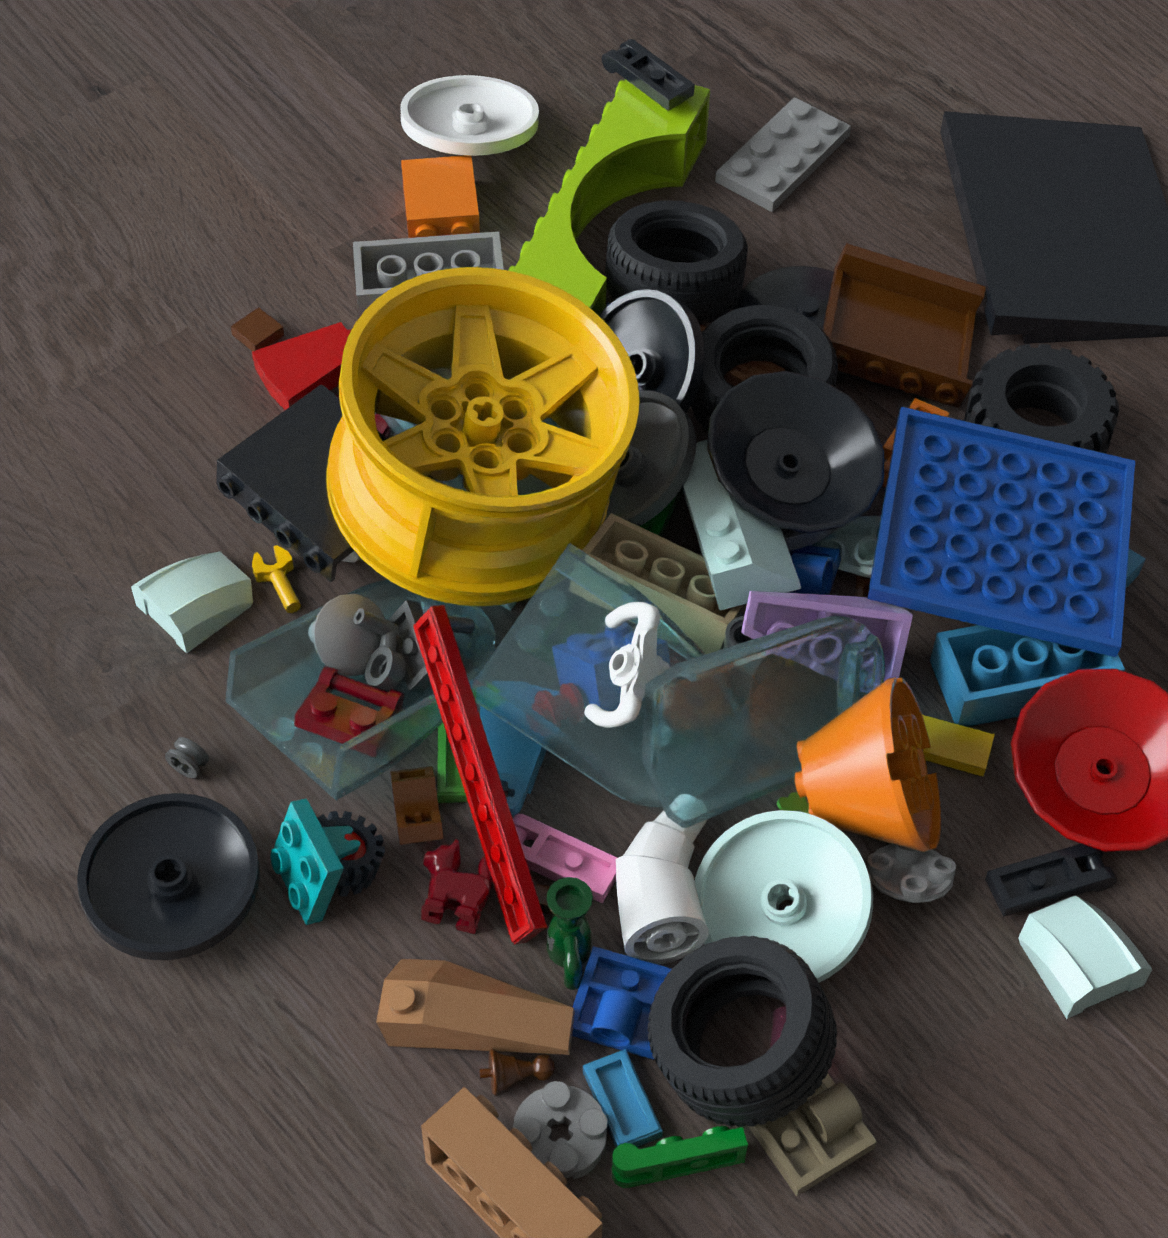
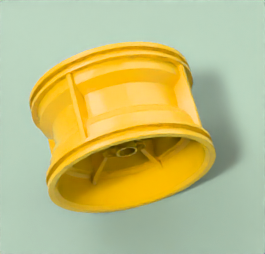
M463 267L438 270L402 282L377 298L363 312L351 330L343 351L339 378V400L342 417L335 429L330 444L326 472L329 504L341 533L354 551L376 572L415 594L457 605L492 606L519 602L552 589L573 574L579 554L604 523L610 495L620 465L626 456L636 428L639 415V389L634 367L628 353L612 329L592 309L566 291L532 276L495 268ZM375 414L419 425L382 441L377 431ZM551 418L561 428L547 424L542 421L544 419ZM461 474L463 475V485L466 491L447 486L427 476L430 475L440 481H449ZM529 474H532L552 487V489L527 495H518L517 480L527 478Z

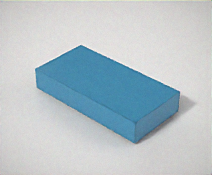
M626 1049L583 1065V1074L594 1099L599 1103L603 1113L606 1115L607 1129L615 1147L623 1143H630L639 1147L662 1138L663 1130Z

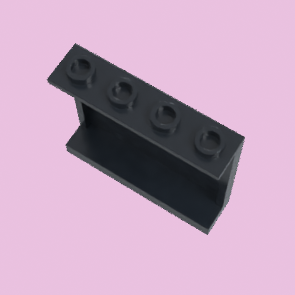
M321 384L217 460L216 485L228 499L233 498L239 503L254 522L262 523L274 533L277 541L283 547L291 548L303 558L311 571L320 573L329 582L335 580L337 564L354 552V549L341 533L329 504L326 484L330 444L335 429L342 417L339 398ZM378 431L379 437L382 441L388 439ZM430 475L427 476V477H429V478H431V479H433V480L436 481V479L433 478L432 476H430Z

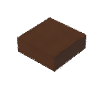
M259 307L231 326L232 335L251 351L267 347L284 336L283 326Z

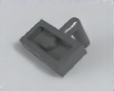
M406 600L388 620L396 623L399 628L396 651L400 652L405 659L406 672L404 680L409 692L423 693L431 682L413 625L424 613L419 602ZM448 615L453 633L471 634L474 631L475 623L472 618Z

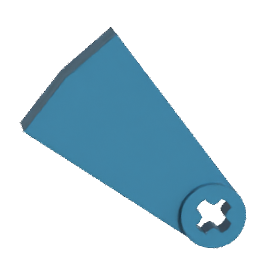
M480 681V718L503 790L508 791L506 799L513 817L522 809L527 793L531 794L553 732H546L542 727H538L534 723L530 714V703L533 702L535 692L546 690L552 696L557 694V689L522 682Z

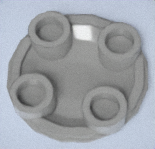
M358 594L339 595L328 601L318 613L316 620L311 623L308 630L309 638L314 643L321 661L328 667L338 669V674L346 677L365 674V667L369 657L380 647L381 641L380 634L355 624L353 621L354 614L358 609L362 608L385 618L381 609L369 598Z
M889 844L877 849L868 856L867 870L871 883L880 892L896 900L912 903L931 902L945 896L953 887L956 869L955 862L951 858L942 856L932 849L922 852Z

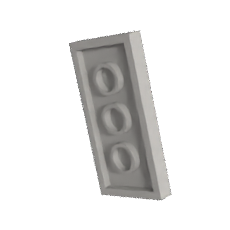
M794 97L716 171L715 182L773 212L850 136L851 125Z

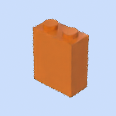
M463 155L401 160L408 238L480 233L472 156Z

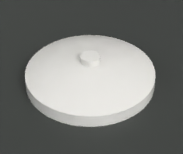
M475 75L448 76L424 82L404 96L401 102V125L410 138L430 149L455 155H490L512 150L529 141L538 129L539 107L531 94L510 82Z

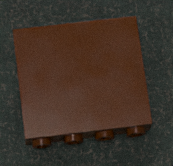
M846 243L834 269L823 331L831 340L836 351L838 371L959 408L973 383V380L967 379L976 311L984 299L986 286Z

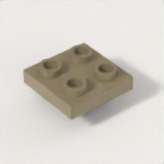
M829 1074L822 1080L821 1086L815 1090V1093L808 1097L807 1101L800 1105L798 1109L789 1112L783 1118H778V1120L768 1121L762 1125L748 1126L796 1197L875 1149L877 1143L862 1121L861 1108L853 1093L845 1084L841 1082L835 1084Z

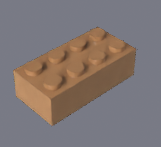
M463 1087L421 1125L426 1163L500 1238H602L603 1223L600 1221L602 1215L598 1208L585 1196H581L578 1199L565 1186L567 1184L566 1178L554 1164L549 1161L545 1164L541 1163L531 1153L533 1148L528 1139L516 1128H512L509 1131L497 1119L499 1117L497 1110L483 1095L475 1097Z

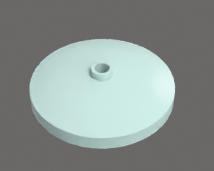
M770 811L754 815L735 824L725 831L709 848L695 877L698 898L709 929L704 945L729 937L756 936L768 938L787 946L804 959L818 982L831 977L851 960L862 945L871 923L873 912L872 883L865 862L858 849L837 827L824 819L804 812ZM782 901H793L791 906H786L784 910H779V905Z

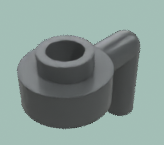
M360 608L354 614V623L381 635L380 647L371 654L365 667L366 682L370 686L390 691V689L395 688L401 683L406 672L404 656L396 651L399 628L396 623Z

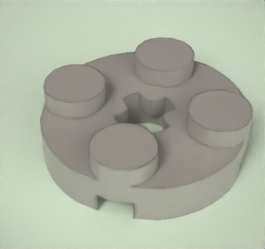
M560 1081L550 1082L543 1089L530 1094L522 1102L515 1114L513 1128L518 1129L528 1139L533 1148L531 1153L543 1164L547 1161L554 1164L565 1178L573 1176L574 1180L585 1176L598 1165L606 1149L607 1118L599 1103L584 1090L574 1086H567ZM562 1123L568 1125V1132L572 1136L568 1141L564 1138H559L556 1142L550 1139L552 1134L550 1127L552 1125H560Z

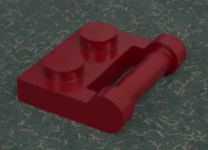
M325 666L319 675L318 682L296 712L294 726L372 755L400 712L404 701V693L394 689H390L389 692L340 675L338 674V669ZM335 690L382 708L380 711L331 693Z

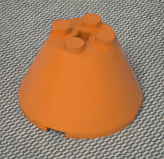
M896 677L887 679L810 737L798 741L797 753L802 771L795 772V785L799 797L808 798L809 814L826 820L839 830L925 852L937 848L941 833L940 794L937 773L928 774L923 749L931 748L926 725L914 693L905 679H896Z

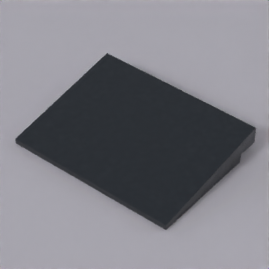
M944 111L940 133L977 283L986 286L982 303L990 335L1022 334L1024 344L1168 337V207L1142 128Z

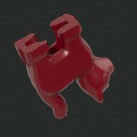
M456 839L451 845H441L433 851H427L424 856L423 866L430 872L431 880L428 886V898L421 909V920L439 924L446 909L455 910L454 914L460 917L456 923V929L475 934L481 912L485 908L490 896L493 881L485 856L479 861L478 874L458 872L461 865L460 842Z

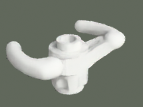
M630 602L618 607L605 617L606 625L613 629L634 618H638V624L632 643L616 651L609 663L610 678L613 684L621 687L618 708L615 711H605L596 704H590L585 708V716L595 725L613 728L630 723L637 718L644 697L647 699L661 697L671 687L673 670L669 663L663 661L662 657L657 655L656 649L660 613L658 608L646 602Z

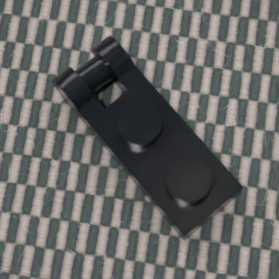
M633 39L623 42L617 51L612 49L602 55L603 66L609 73L617 72L667 111L694 96V83Z
M1084 844L1074 845L989 870L985 878L1003 917L1092 890L1094 892L1104 891L1117 882L1112 868L1105 867L1101 859L1103 851ZM1078 864L1085 866L1088 872L1081 873Z

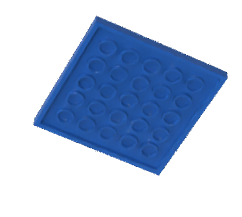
M901 407L897 420L867 599L1116 657L1122 644L1135 460Z

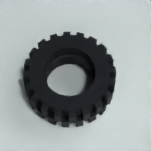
M1030 344L1016 347V351L1013 352L1011 349H1007L997 354L996 358L989 359L982 366L981 371L976 374L972 383L964 421L1106 454L1117 423L1119 402L1116 399L1113 385L1110 381L1106 382L1107 376L1099 367L1094 369L1091 366L1092 362L1083 355L1080 357L1072 355V350L1061 347V350L1052 349L1051 345L1039 344L1038 347L1031 348ZM1026 407L1044 409L1058 415L1067 424L1052 427L1037 425L1021 418L1013 410Z

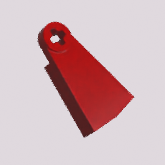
M339 322L252 351L255 370L269 394L284 410L321 384L329 391L339 385L343 351L352 329L347 330Z

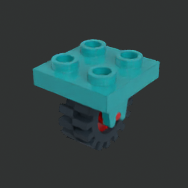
M307 798L290 802L284 821L281 823L274 848L271 850L270 859L273 870L276 874L281 875L288 889V896L292 907L299 910L305 924L309 925L323 920L335 888L339 889V896H347L350 888L353 894L356 895L361 893L363 887L367 889L371 885L383 860L385 847L382 846L384 842L382 835L374 836L377 827L373 823L368 827L364 826L366 818L359 815L357 821L352 820V812L344 811L342 818H339L337 811H331L328 818L324 814L316 817Z

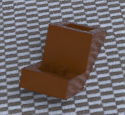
M433 766L390 771L400 845L444 839Z

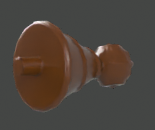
M490 1049L489 1068L479 1069L480 1079L491 1078L492 1093L494 1096H497L498 1093L507 1090L510 1086L523 1081L532 1074L538 1080L545 1081L550 1079L555 1073V1064L548 1055H538L531 1063L530 1061L520 1060Z

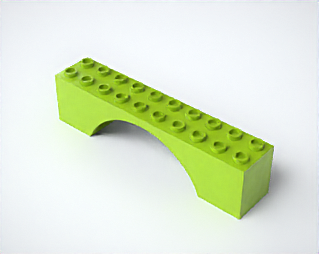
M626 79L620 80L613 101H608L604 107L600 123L593 125L589 142L586 147H580L576 157V164L572 170L568 169L566 171L562 188L559 193L552 195L545 217H539L532 239L525 241L516 266L512 265L508 271L532 276L550 283L582 301L599 316L606 308L607 278L587 261L576 241L585 226L597 214L613 203L639 192L664 187H682L707 141L710 89L695 85L694 96L667 111Z

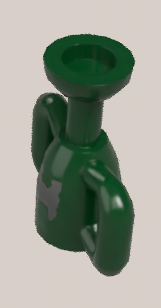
M573 877L557 880L547 892V903L550 911L554 914L547 930V952L555 964L564 967V985L569 990L579 988L582 980V964L589 958L592 946V931L587 919L584 917L592 905V891L584 881Z

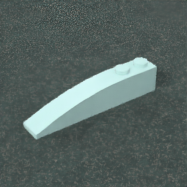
M708 440L697 442L694 463L682 490L719 610L747 604L749 591L788 593L801 589L781 528L773 527L739 506L717 479L707 451Z

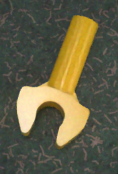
M275 545L274 553L277 563L274 565L264 564L258 552L254 553L252 569L256 581L272 582L286 612L294 613L298 611L301 604L286 576L294 569L290 553L282 547Z

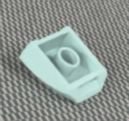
M220 551L178 561L148 575L131 586L136 606L146 615L149 614L175 639L176 644L186 653L234 620L253 604L251 579Z
M1076 895L1029 914L1018 937L1020 945L1066 1019L1082 1013L1085 1008L1128 990L1130 992L1144 986L1152 971V968L1141 952L1121 928L1102 910Z

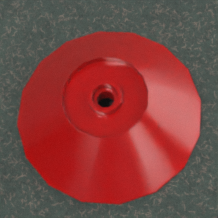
M1080 669L1044 684L1021 709L1010 743L1015 780L1034 813L1066 839L1104 852L1143 851L1168 840V692L1151 680L1118 669ZM1096 766H1105L1109 770V774L1100 773Z

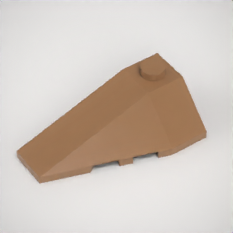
M401 959L384 979L376 1023L388 1046L479 1051L493 1049L494 1051L570 1055L575 1010L568 1005L445 960Z

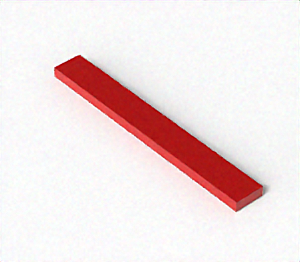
M445 605L431 606L413 625L511 941L513 945L527 943L547 928L546 921Z

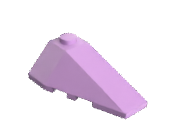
M749 591L741 632L786 656L788 655L808 665L811 669L821 674L824 673L840 681L843 685L855 691L871 692L887 679L899 678L913 615L903 607L869 600L864 597Z

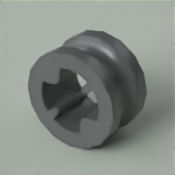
M179 737L174 743L176 749H169L165 759L178 773L188 778H196L200 773L199 766H205L209 761V756L194 741Z

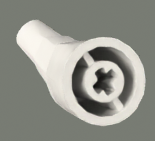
M677 796L653 822H646L625 854L616 859L620 924L627 956L654 964L670 963L682 959L700 948L708 937L709 929L703 916L694 877L688 869L695 847L692 843L707 821V812L697 800L690 796Z

